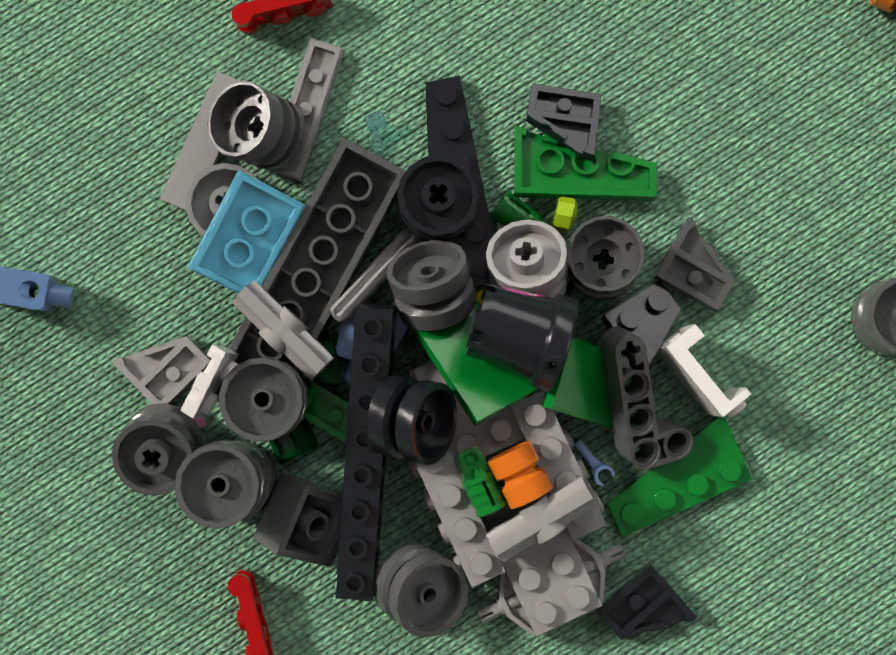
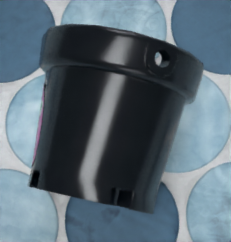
M487 283L480 298L483 299V303L476 310L465 355L526 378L530 386L544 392L551 391L561 373L574 334L579 305L577 298L561 294L551 298Z

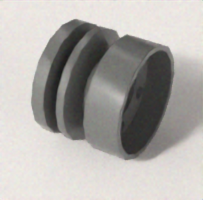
M245 81L228 85L217 95L210 107L207 121L209 138L218 151L236 160L244 161L249 165L271 171L283 168L295 159L303 145L306 132L304 117L298 106L253 82Z
M598 216L583 222L572 234L567 247L568 276L574 289L582 296L595 301L613 300L625 294L634 284L645 259L644 244L637 230L625 220L613 216ZM599 256H605L606 262L609 263L605 270L599 269V263L594 262L598 261Z

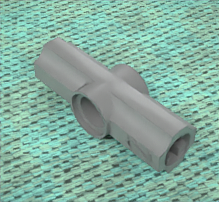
M255 280L245 286L232 302L260 330L259 334L279 354H285L311 381L321 374L334 360L331 353L307 331L308 327L286 306L282 307Z
M582 475L549 496L545 494L528 503L518 511L519 514L494 527L486 536L496 556L504 562L536 542L541 544L553 538L567 527L566 524L598 506L599 501L592 487Z

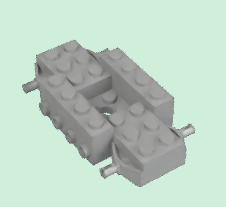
M432 361L410 371V377L419 381L430 380L447 385ZM538 390L533 395L474 426L455 397L457 406L456 429L446 454L437 463L428 466L410 461L408 463L415 478H422L427 489L423 492L427 505L431 512L437 511L442 522L438 524L440 533L446 545L452 543L457 556L453 557V561L465 573L471 587L499 575V595L495 598L496 602L477 610L482 624L500 615H506L529 634H535L537 637L601 607V602H604L605 568L609 564L626 558V554L620 543L600 552L599 550H593L579 539V537L606 525L601 515V512L605 511L597 492L594 491L599 505L566 524L567 527L548 541L541 544L536 542L502 562L492 550L486 534L494 527L519 514L518 511L525 505L511 509L509 504L493 513L477 518L476 511L471 505V500L466 494L467 491L462 485L455 460L456 454L477 446L486 461L499 453L530 440L539 457L536 467L544 468L554 487L546 493L548 496L582 475L585 479H588L589 475L582 460H576L570 448L574 446V443L566 426L561 428L555 416L559 412L543 407L546 394L544 391Z

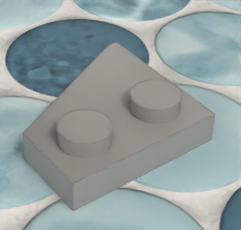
M184 336L169 341V343L145 349L139 353L117 358L112 364L152 404H171L196 379L198 373L206 369L211 358L189 336Z

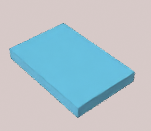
M238 170L192 257L188 269L236 293H239L253 280L263 286L305 204Z

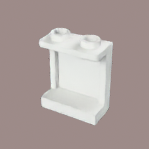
M696 324L679 328L663 341L657 354L707 415L724 417L727 414L729 418L733 417L747 405L744 400L751 395L750 391L747 388L730 387L723 393L687 350L705 335Z

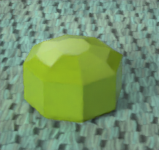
M565 196L558 198L552 227L558 232L568 233L576 222L578 210L577 202L574 198Z

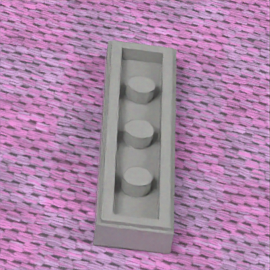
M310 38L290 101L298 106L304 117L306 132L303 145L295 159L289 164L273 171L267 170L269 173L302 183L345 52L344 48Z
M216 72L160 196V200L186 211L187 189L194 177L208 166L217 165L222 153L214 147L208 135L207 121L210 107L222 90L228 85L239 82V80L221 72Z

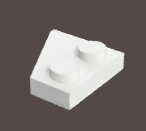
M212 345L207 354L212 359L205 371L198 373L180 411L193 419L201 418L203 413L209 415L219 400V396L215 393L229 372L239 365L235 362L239 354L228 347Z

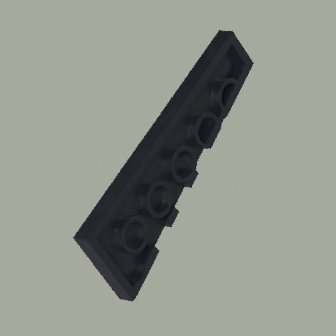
M459 75L425 82L428 157L442 155L455 158L467 166L476 179L479 197L473 221L463 234L451 242L461 246L466 253L470 267L469 275L473 280L475 288L485 286L487 283L491 284L486 251L489 241L494 235ZM439 196L431 199L433 204H436L438 201L441 205L444 204V200Z

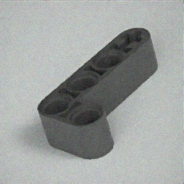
M621 327L608 329L600 340V350L617 452L636 468L642 470L651 469L686 457L693 447L692 434L671 419H656L647 350L644 341L639 336ZM632 376L630 383L624 387L626 380ZM636 411L635 416L630 420L631 414ZM641 444L640 449L635 452L636 448Z

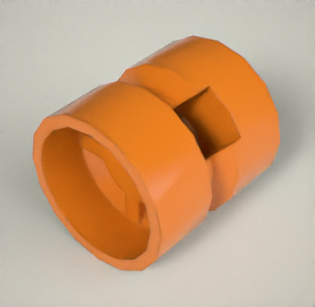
M530 440L517 444L487 461L497 481H504L505 486L502 492L511 509L530 503L554 488L544 468L536 467L539 457Z

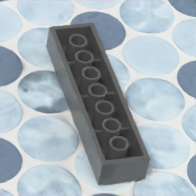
M345 138L340 142L262 286L282 307L286 306L308 327L307 331L318 341L326 333L333 320L330 308L352 285L398 199L400 179L406 172L404 169ZM245 317L229 349L239 354L235 362L240 364L248 359L273 358L289 363L302 376L304 373L285 354L281 355L261 337L259 334L260 330ZM221 383L220 387L218 388L217 392L215 393V394L218 395V396H219V392H220L222 383ZM262 392L264 396L258 397L260 405H268L269 396L267 393Z

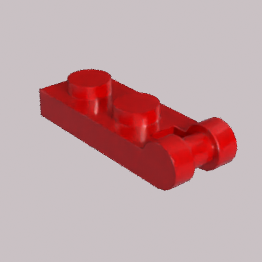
M253 0L236 5L232 10V18L241 33L251 35L256 32L259 25L267 23L282 25L290 22L292 17L303 14L308 17L318 16L325 13L326 9L332 8L333 5L331 0Z
M240 570L229 580L228 590L233 596L238 597L240 610H237L238 624L241 631L247 632L249 645H246V655H275L255 576L250 570Z

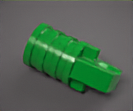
M509 190L503 195L489 215L504 226L511 222L527 219L548 224L536 210L531 209L525 202L520 201Z
M477 446L468 448L455 455L462 485L467 491L466 494L471 500V505L476 511L477 518L493 513L508 504L498 481L495 479L492 470Z

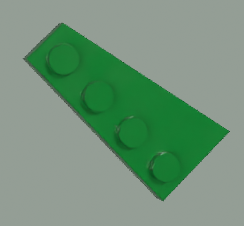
M515 126V197L559 198L565 196L574 199L655 201L657 197V163L613 151L607 153L595 150L593 160L588 161L547 134L543 136L527 132L528 129Z
M716 416L710 421L711 423L692 435L693 447L686 457L650 469L606 502L622 537L753 480L725 417Z

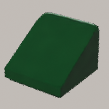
M324 334L319 342L331 353L334 360L317 376L319 383H342L343 378L330 335Z
M305 418L294 431L269 441L279 464L304 454L319 445L308 420Z

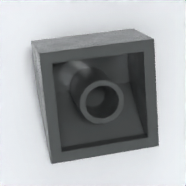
M281 472L253 539L276 555L330 567L340 541L343 494L308 479Z

